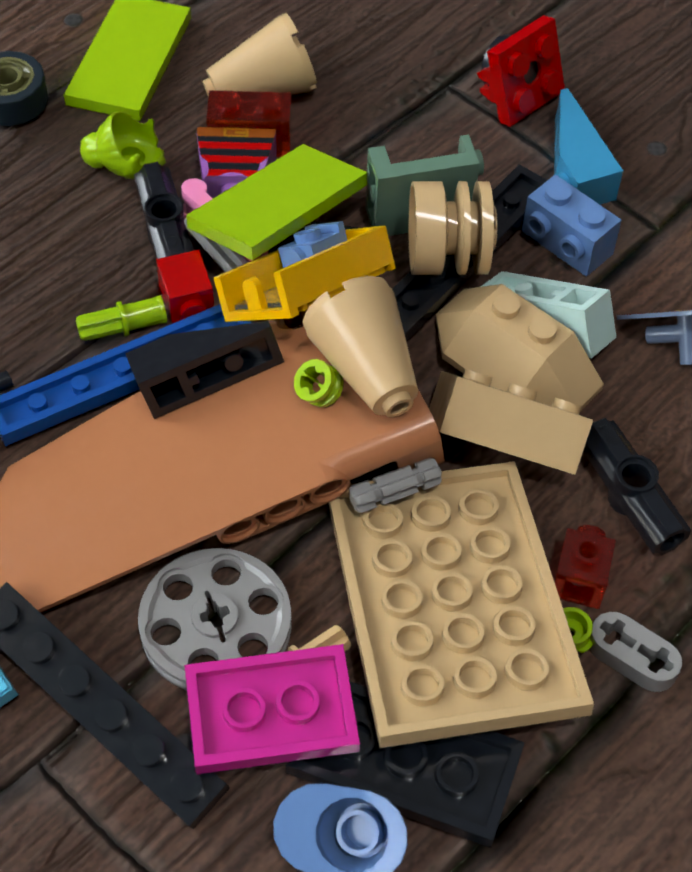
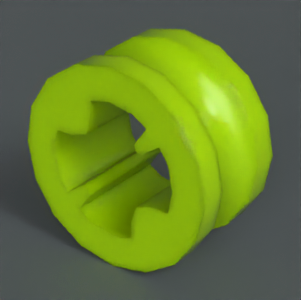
M311 359L303 363L294 377L296 394L300 399L317 407L332 405L340 397L343 390L344 380L340 373L333 366L319 359ZM319 375L325 377V382L323 385L320 384L319 380L317 379ZM314 382L319 383L318 386L321 389L318 392L313 390Z

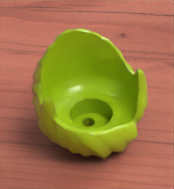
M113 112L101 124L97 132L86 135L80 143V153L86 164L93 168L105 166L112 173L123 176L125 179H134V174L142 169L143 164L158 162L163 166L166 163L164 151L157 147L158 138L154 131V120L149 119L146 123H140L125 112Z

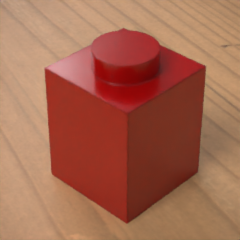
M199 250L156 259L160 290L171 324L214 307L213 288Z

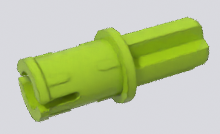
M161 295L122 305L121 301L116 302V307L79 315L76 318L77 330L83 341L122 332L124 336H129V331L167 323V314Z

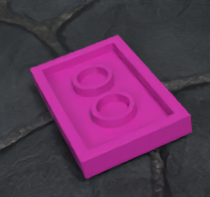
M343 644L184 665L196 774L359 752L360 742Z

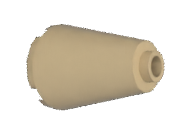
M287 13L275 18L206 70L208 78L203 80L202 83L211 103L219 101L223 108L310 92L317 88L315 85L317 80L304 44L301 45L296 36L292 37L298 31Z
M363 276L352 278L342 283L345 291L332 298L328 291L319 296L307 309L303 318V326L311 342L375 414L387 415L388 417L402 415L413 406V400L418 394V387L394 291L382 277Z

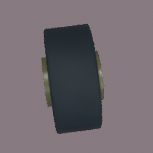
M3 51L0 52V125L13 126L24 124L36 118L46 107L49 96L43 68L34 57L23 52Z

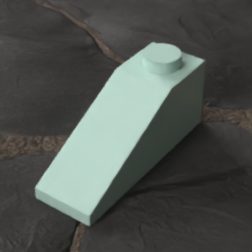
M501 271L481 286L505 285L575 332L589 358L596 356L616 338L609 289Z

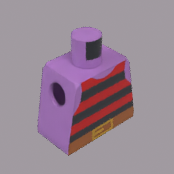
M197 127L202 181L207 185V194L212 198H215L277 160L276 129Z

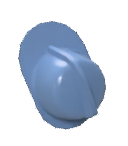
M326 783L307 784L292 791L282 801L273 821L274 840L281 855L294 868L304 872H394L402 863L408 846L407 827L400 811L386 797L362 789Z

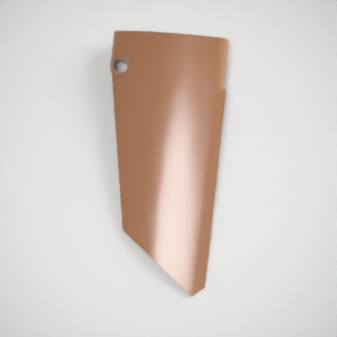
M307 310L299 311V315L294 318L271 319L268 322L272 327L283 356V363L156 419L153 418L142 392L139 391L10 465L0 481V588L8 582L39 612H43L214 535H217L219 541L225 544L240 542L339 498L349 489L351 479L394 461L398 469L410 465L411 469L415 468L414 463L427 458H434L438 466L444 464L442 440L438 427L419 389L416 398L413 400V406L404 414L396 417L375 414L344 378L340 397L328 407H317L300 399L294 389V377L300 366L311 359H319L331 366L333 365L308 338L304 326L293 329L298 325H303V318ZM319 375L317 379L319 380V383L323 385L325 382V377ZM314 382L313 390L318 392L321 388L318 386L319 383Z

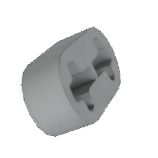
M606 612L595 619L591 634L593 645L590 650L598 660L649 691L661 692L669 689L675 683L682 667V657L678 649L670 642L619 612ZM612 631L618 632L621 635L620 640H616L612 645L604 641L605 635L611 634ZM656 658H659L665 662V665L657 673L652 672L648 669L650 662L652 663Z

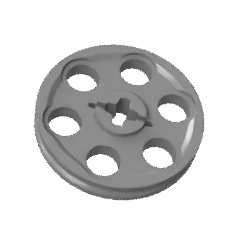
M211 548L185 554L161 569L151 580L143 594L138 612V626L142 646L149 662L163 678L177 687L187 690L184 665L191 664L192 660L200 655H209L216 660L242 657L238 652L240 646L252 639L259 640L267 646L266 654L285 652L291 635V605L288 593L278 575L268 565L247 553L232 549ZM222 567L235 568L241 575L239 580L231 585H220L212 577ZM184 581L190 584L193 590L185 599L172 600L165 595L168 585L173 582ZM267 595L274 598L278 605L273 612L260 615L251 610L249 607L250 602L258 596ZM207 598H210L214 612H217L218 616L223 618L222 634L224 643L220 640L217 627L214 628L211 621H208L209 607ZM163 625H172L180 630L181 635L171 645H160L152 639L153 633L157 628Z

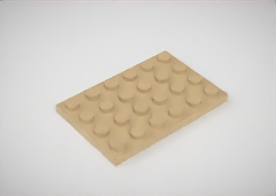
M515 461L441 471L442 482L439 485L423 490L421 486L417 487L419 492L385 505H381L380 501L376 502L377 508L363 513H357L353 508L349 498V489L339 498L328 502L380 748L592 715L594 702Z

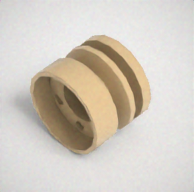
M442 181L411 182L408 241L412 275H442L446 255H453L455 268L459 275H466L470 255H472L473 268L476 274L489 273L493 251L497 242V212L489 181H476L472 201H470V192L466 181H458L454 193V201H447Z

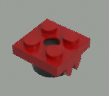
M543 15L513 35L504 34L497 37L488 47L483 58L481 70L477 72V77L484 82V86L480 88V93L490 102L496 103L499 123L510 127L559 95L562 89H565L555 18Z

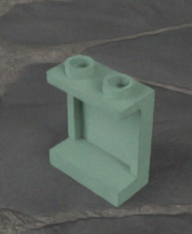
M469 134L459 137L458 154L394 164L390 163L385 146L368 148V180L365 208L371 227L386 225L388 236L408 233L409 196L412 181H442L447 201H454V193L458 181H466L469 187L470 201H472L478 175H483L484 161L480 149H474Z

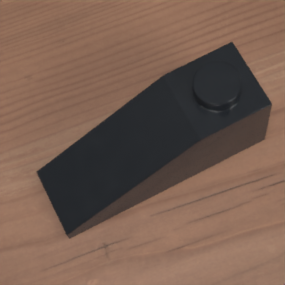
M268 321L168 334L125 353L154 419L284 362L272 327Z

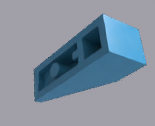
M568 88L562 89L555 118L554 175L556 174L598 204L614 201L617 199L623 170Z

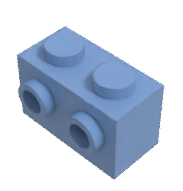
M555 174L527 197L522 232L587 277L613 255L622 219Z

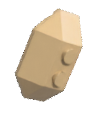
M503 284L463 289L436 314L435 320L438 327L442 359L462 373H464L465 369L493 377L490 384L491 387L507 392L509 384L512 383L537 391L535 398L537 402L552 406L555 397L582 406L580 412L603 389L604 383L575 332Z

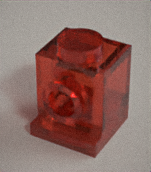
M582 525L577 530L567 528L554 580L560 600L595 609L600 608L608 585L616 540L606 538V534L602 529L592 525Z

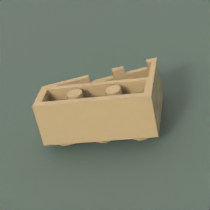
M465 369L463 377L441 371L429 407L440 433L564 472L576 474L593 423L592 419L579 415L582 406L555 397L552 406L535 401L537 391L512 383L509 384L508 391L506 392L490 386L493 377Z

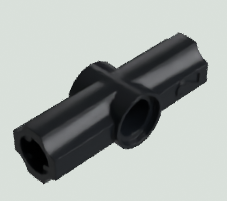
M158 162L143 164L142 169L134 174V180L146 220L148 239L153 245L156 259L194 251L188 230L184 224L183 203L177 196L169 167H164Z
M603 418L592 423L583 452L609 489L608 501L610 506L616 512L629 518L653 554L659 553L664 555L675 550L678 545L689 538L691 529L659 485V471L656 465L650 459L637 454L614 420L609 421Z

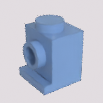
M343 221L311 224L306 226L305 230L293 234L295 241L278 248L282 266L285 268L346 241L347 235Z

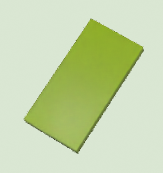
M115 0L64 93L65 105L109 115L116 111L125 112L134 120L141 121L191 20V8L155 0Z
M302 144L187 214V228L253 261L367 186L368 172Z

